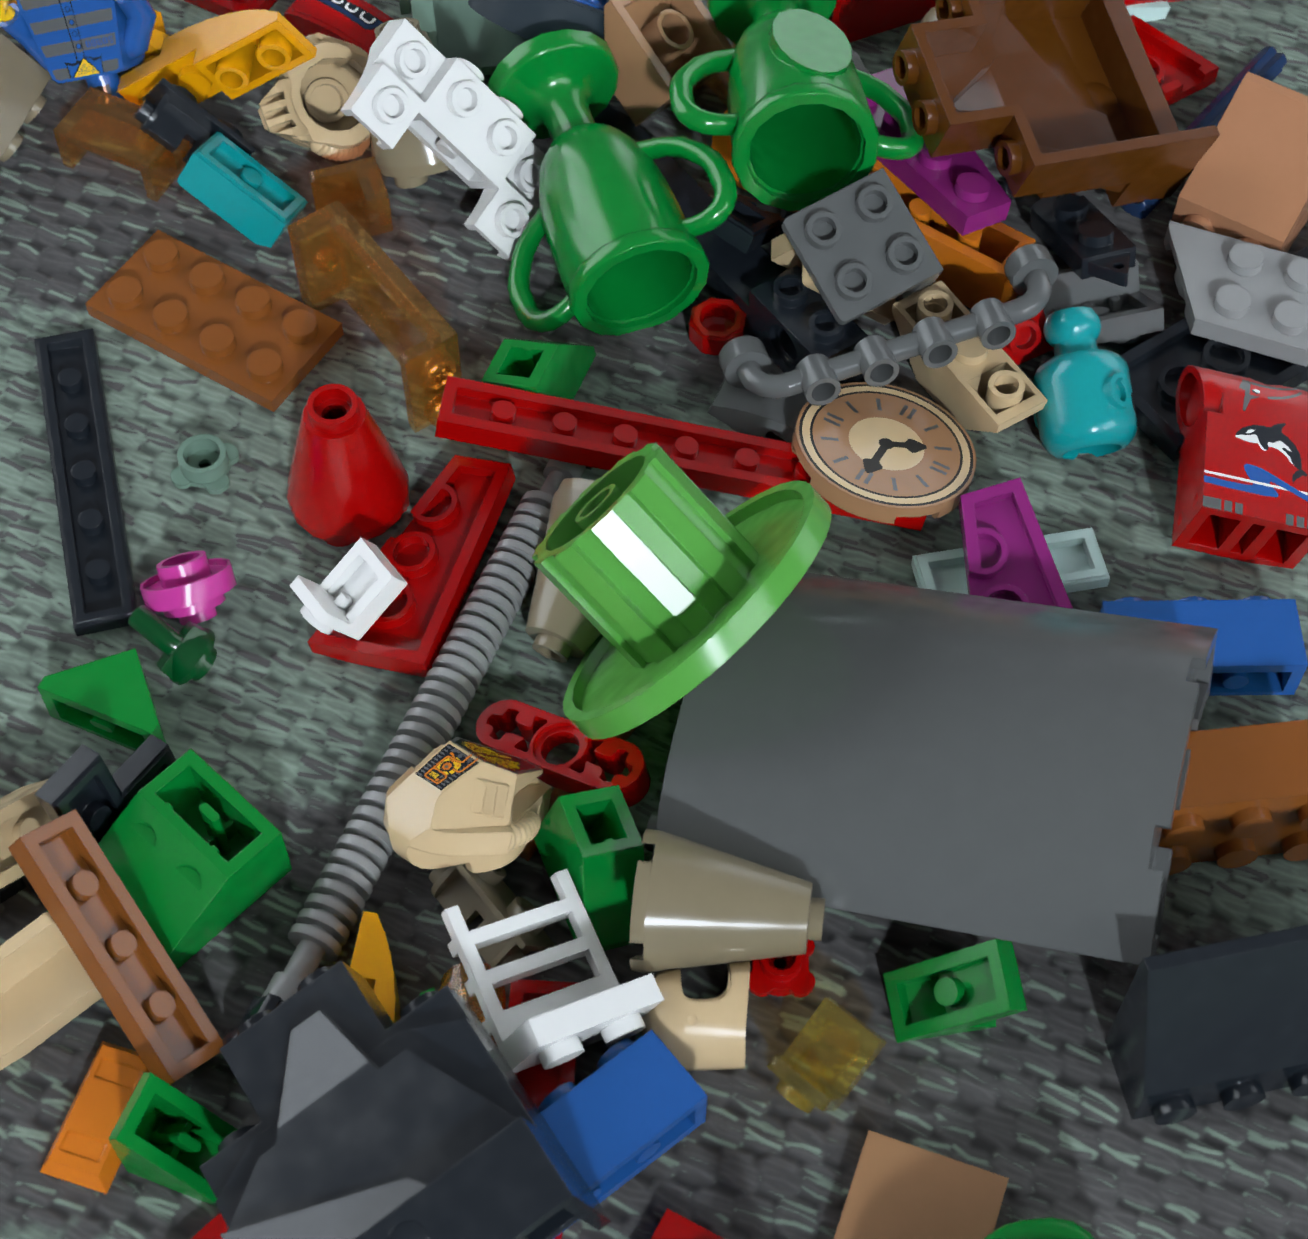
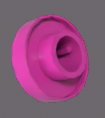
M197 550L181 553L159 562L156 565L158 574L140 584V591L145 605L153 612H164L165 617L179 618L180 624L186 625L189 620L198 624L217 615L216 606L226 600L225 593L230 591L237 583L229 559H207L205 551Z

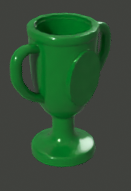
M706 0L708 10L717 30L735 44L736 47L712 51L693 57L681 67L670 81L669 97L671 109L678 121L690 130L706 135L731 137V162L742 187L761 203L786 211H799L868 176L877 161V157L905 160L921 152L924 139L914 129L912 109L909 101L889 84L869 73L856 69L852 60L851 44L846 35L832 21L828 20L836 7L837 0ZM729 71L728 114L710 112L697 106L694 102L693 86L701 78L710 74ZM867 98L877 103L897 122L901 137H889L879 134Z
M563 29L540 34L518 45L498 63L488 82V88L496 96L511 101L520 109L523 114L522 121L536 134L534 139L551 138L553 141L540 167V208L528 222L514 247L508 274V293L517 318L527 329L540 333L556 330L565 325L574 316L583 328L599 335H623L660 325L677 316L695 301L707 283L709 259L695 236L712 231L724 223L733 212L737 200V185L733 174L723 156L712 147L686 136L657 137L637 142L632 137L610 125L595 123L594 118L607 107L617 90L619 67L607 42L589 31ZM666 156L679 157L693 162L704 169L714 189V198L710 205L702 212L686 218L666 179L653 161L654 159ZM546 234L554 262L567 295L554 307L542 311L538 308L530 288V274L534 255L541 239Z

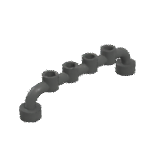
M1028 244L1015 250L1008 257L1004 266L1005 275L1011 286L1021 296L1017 299L1002 303L997 298H986L976 303L967 315L944 321L936 316L927 317L920 320L913 327L911 333L889 340L880 335H871L860 340L853 351L833 358H828L823 354H811L804 357L797 364L795 370L782 374H769L771 360L763 342L754 336H740L726 343L719 353V363L726 381L734 387L746 388L760 397L771 399L786 398L804 393L810 404L816 406L826 405L834 401L840 394L841 384L839 381L862 374L868 385L882 387L891 383L898 376L900 368L897 362L920 355L927 367L941 368L951 363L957 356V343L979 337L982 345L990 350H997L1007 346L1016 335L1015 325L1035 317L1048 304L1052 291L1051 286L1058 277V267L1045 246Z

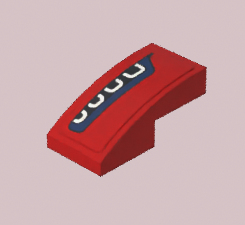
M296 0L283 15L306 37L321 33L352 43L368 54L371 45L376 40L374 29L384 22L393 20V18L364 0Z

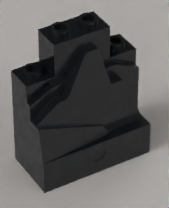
M341 960L334 966L322 967L310 973L299 984L297 993L274 1010H265L247 1019L238 1029L237 1037L220 1048L222 1055L261 1120L257 1125L242 1127L228 1135L219 1144L217 1149L219 1153L199 1167L217 1198L215 1204L228 1226V1231L220 1234L222 1239H553L579 1218L598 1231L611 1222L469 1003L447 985L439 991H429L413 999L403 1009L401 1019L394 1024L367 980Z

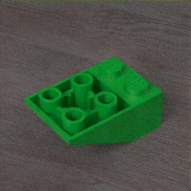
M191 748L137 792L98 843L177 969L292 870L282 832Z

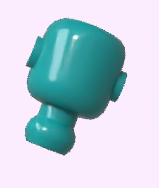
M1070 307L1049 314L1044 323L1043 333L1046 341L1053 347L1054 357L1043 362L1038 367L1032 383L1048 399L1044 408L1034 414V422L1039 430V437L1043 447L1052 456L1058 459L1069 460L1075 459L1080 453H1090L1099 457L1126 448L1134 439L1137 431V417L1127 362L1113 351L1098 349L1097 338L1101 333V320L1091 307Z

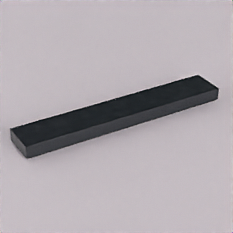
M91 328L34 339L75 633L77 636L130 626L128 619L132 612L138 608L94 330Z

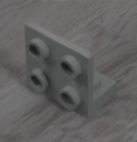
M884 168L786 217L782 223V230L835 320L840 325H844L901 294L905 298L932 285L944 270Z

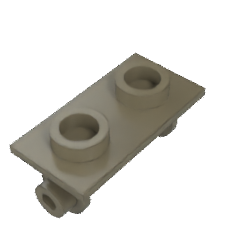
M465 864L433 869L429 875V880L433 883L431 888L433 896L444 909L458 905L467 926L479 914L484 921L477 928L536 908L526 899L516 897L503 881L506 876L504 867L473 874L467 870ZM544 926L480 948L477 951L492 969L526 957L530 951L540 952L556 945L544 932L543 929L546 927Z

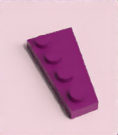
M893 68L870 74L889 84L908 100L903 86H900L895 80ZM867 98L879 134L889 137H901L897 122L882 107ZM924 142L921 152L910 159L891 160L877 157V160L962 236L1002 222L1007 218L1012 201L975 151L931 158Z

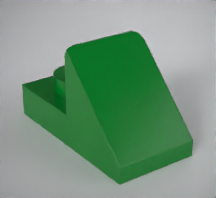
M989 940L883 974L897 1043L996 1027V1019L1027 1011L1014 946L1011 941Z

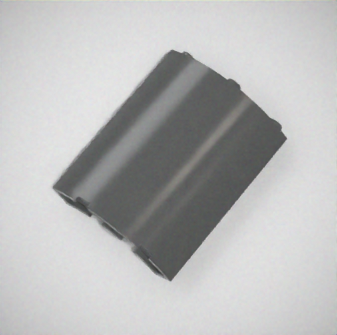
M806 572L790 595L764 625L714 673L678 700L681 708L666 765L659 810L652 812L646 829L661 830L813 882L812 897L826 898L825 907L1140 965L1143 958L1155 955L1160 942L1173 854L1172 849L1159 847L1162 828L1171 830L1174 811H1180L1191 758V749H1187L1190 730H1198L1202 712L1210 694L1218 628ZM645 844L647 851L653 852L654 855L655 845Z

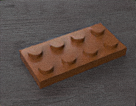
M157 230L85 303L90 316L272 412L276 411L344 334L341 322L160 230Z

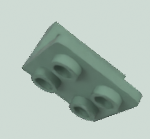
M399 0L401 15L411 14L412 18L417 19L421 30L427 32L434 47L445 58H463L474 64L483 75H492L498 63L515 47L523 43L521 36L500 27L474 11L468 5V0Z

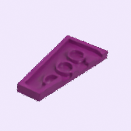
M1021 478L961 495L958 506L968 594L1073 609Z

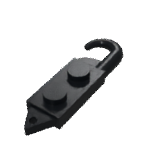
M1005 181L1001 187L1012 201V193L1007 181ZM1075 193L1046 197L1031 206V228L1081 280L1096 277L1123 287L1128 285L1129 268L1135 267L1136 245L1084 195L1077 196Z

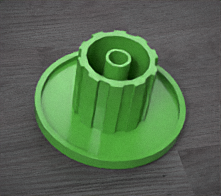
M657 443L647 444L643 449L637 452L633 451L618 461L612 469L601 478H597L579 495V498L558 517L548 529V534L536 547L532 556L535 560L533 564L601 633L580 662L568 684L563 701L565 716L586 737L595 740L606 739L625 733L645 723L696 688L733 656L764 625L802 579L820 551L830 528L832 514L829 504L811 484L806 481L797 480L769 488L745 501L726 515H723Z

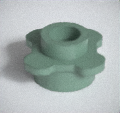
M198 434L189 437L178 449L177 459L179 466L171 471L172 483L178 489H187L192 486L205 488L210 494L223 493L230 486L228 477L230 468L239 461L237 447L231 443H223L221 439L210 434ZM203 463L211 464L208 467L200 468Z

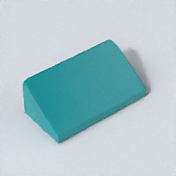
M218 131L192 154L177 179L178 184L245 237L257 245L269 248L273 246L308 203L304 197Z

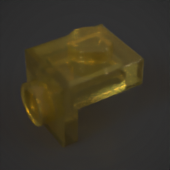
M825 997L784 1055L775 1054L766 1067L781 1078L776 1086L777 1091L802 1111L810 1114L815 1107L821 1111H836L887 1041L835 1000Z

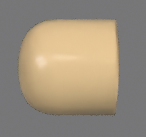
M750 961L727 963V986L719 996L713 998L696 999L685 996L681 984V969L658 972L654 975V978L664 1000L642 1017L646 1026L642 1030V1036L652 1029L687 1071L744 1069Z

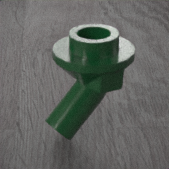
M146 605L139 606L130 615L128 624L163 652L156 664L170 678V681L177 685L185 684L191 679L198 681L211 669L217 656V650L214 648L215 635L213 631L189 620L178 632Z

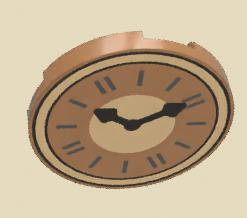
M866 382L841 384V392L834 401L821 406L812 405L807 402L799 413L792 436V452L797 455L804 470L811 477L809 484L823 498L846 512L882 523L894 524L896 517L931 515L934 519H938L948 514L958 506L960 496L968 492L976 470V453L973 443L963 426L948 411L920 394L888 384L882 387H872Z

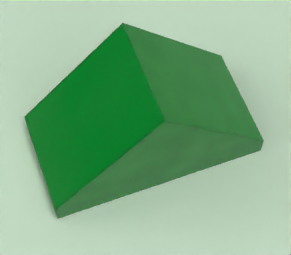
M136 648L44 676L37 686L48 713L53 718L133 751H136L151 734L166 743Z
M144 1072L108 1140L127 1172L217 1207L215 1204L217 1198L199 1167L218 1154L219 1144L238 1129L153 1073Z

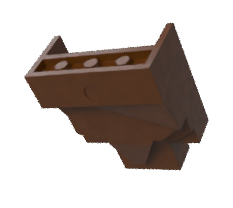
M936 0L938 21L911 24L892 58L895 80L904 88L912 109L914 129L919 136L923 137L930 157L994 148L996 167L999 173L1005 176L1013 198L1037 194L1040 198L1101 188L1105 189L1112 207L1138 203L1143 200L1171 197L1220 136L1216 125L1179 131L1123 0Z

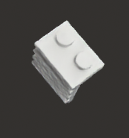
M567 869L555 872L550 877L560 898L559 901L471 931L468 930L458 905L447 908L441 913L452 939L447 946L453 958L459 956L469 979L464 984L469 997L476 995L486 1018L482 1024L490 1036L493 1035L498 1049L514 1073L542 1063L544 1069H550L579 1056L585 1051L583 1047L604 1040L606 1046L629 1038L646 1028L642 1017L664 1000L652 973L619 985ZM567 918L569 919L577 939L489 970L485 969L477 951L478 949ZM586 957L594 974L593 978L503 1010L494 990L495 988L575 959Z

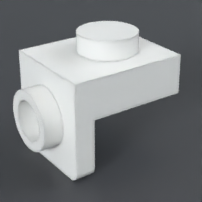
M360 537L320 585L298 575L290 584V587L304 604L300 609L302 616L313 627L327 635H330L335 630L359 641L408 583L377 545Z

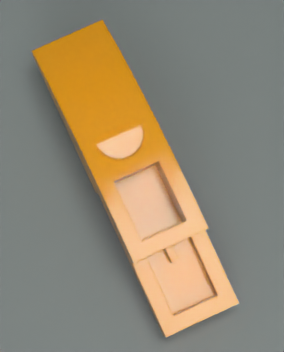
M260 9L226 13L189 26L165 38L160 55L121 76L117 92L138 109L143 102L142 98L164 78L169 83L179 85L188 90L196 98L197 104L221 91L233 100L316 57L317 48L277 11Z

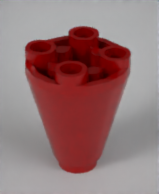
M327 384L315 389L310 394L302 411L288 477L287 500L298 525L313 537L322 539L335 547L356 543L360 537L368 540L382 535L399 521L409 506V477L399 456L362 399L345 385Z

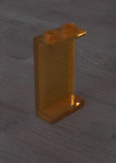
M339 200L288 225L301 300L309 307L321 311L335 302L344 299L400 363L409 426L415 433L431 424L436 426L447 375L462 378L457 332Z

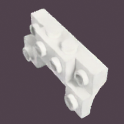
M406 18L390 20L371 45L364 72L340 111L346 116L356 118L378 139L376 144L381 149H393L408 129L471 189H484L475 208L463 225L469 230H476L499 251L497 256L511 261L518 239L540 206V167L545 154L532 143L536 134L522 121L523 114L515 104L503 97L496 96L483 83L484 75L474 64L463 58H445Z

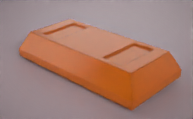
M105 1041L101 1042L43 1163L40 1173L104 1194L108 1193L121 1165V1161L108 1139L144 1072H149L136 1051Z

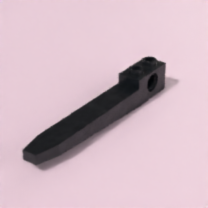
M608 104L594 118L595 123L610 125L632 137L637 142L652 139L640 125L636 126L629 116L611 104ZM666 156L653 160L670 186L686 218L702 212L713 201V198L672 157ZM711 231L695 236L701 243L710 263L705 286L716 298L733 300L746 313V332L763 342L769 357L783 373L795 370L797 364L804 357L811 354H823L828 358H833L851 352L860 340L868 337L853 320L844 325L837 323L821 294L804 286L802 270L797 265L785 271L779 264L771 261V256L762 247L745 254ZM860 374L839 382L840 384L865 382L863 375Z

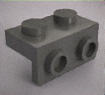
M1136 259L1135 267L1129 268L1128 285L1126 287L1096 277L1081 280L1071 268L1058 270V277L1051 286L1052 291L1048 304L1043 308L1045 318L1047 319L1049 314L1061 309L1078 306L1091 307L1101 320V333L1097 338V344L1104 342L1132 344L1142 340L1143 334L1164 330V308L1139 291V268Z

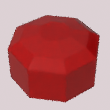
M710 297L692 308L689 340L702 354L719 356L721 349L726 343L734 338L744 336L746 313L733 300Z

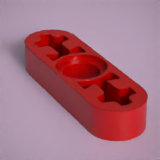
M517 700L496 702L487 707L477 720L476 734L481 745L528 760L543 770L542 774L537 778L552 787L574 794L619 785L628 807L641 801L650 788L651 777L642 752L636 745L617 737L598 740L590 739L569 719ZM518 726L522 737L510 732ZM499 730L508 732L505 733L500 740L496 735V733ZM573 743L579 746L575 757L566 763L556 765L546 762L548 753L557 745ZM595 759H597L599 766L595 765ZM625 768H628L630 773L627 776L619 775ZM604 771L615 775L610 782L607 781Z

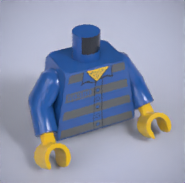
M0 0V27L19 42L46 71H49L52 80L60 84L85 79L94 109H104L126 102V99L117 92L120 82L118 72L126 71L144 62L145 52L148 50L156 20V13L148 0H16L17 4H9V0Z

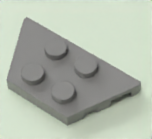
M1170 221L1164 245L1166 250H1172L1177 268L1174 280L1179 295L1186 302L1184 314L1190 334L1307 367L1308 258Z

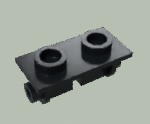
M164 78L144 95L142 104L133 115V118L141 123L139 127L141 131L148 134L172 153L178 148L183 138L190 142L192 145L182 159L186 164L192 154L217 131L248 155H251L256 150L254 146L243 139V135L238 128L227 121L214 117L197 104L196 98L188 90L179 85L171 84Z

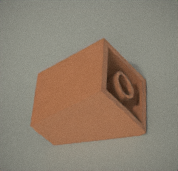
M1248 71L1217 125L1220 136L1196 164L1179 194L1171 221L1287 253L1308 220V96Z

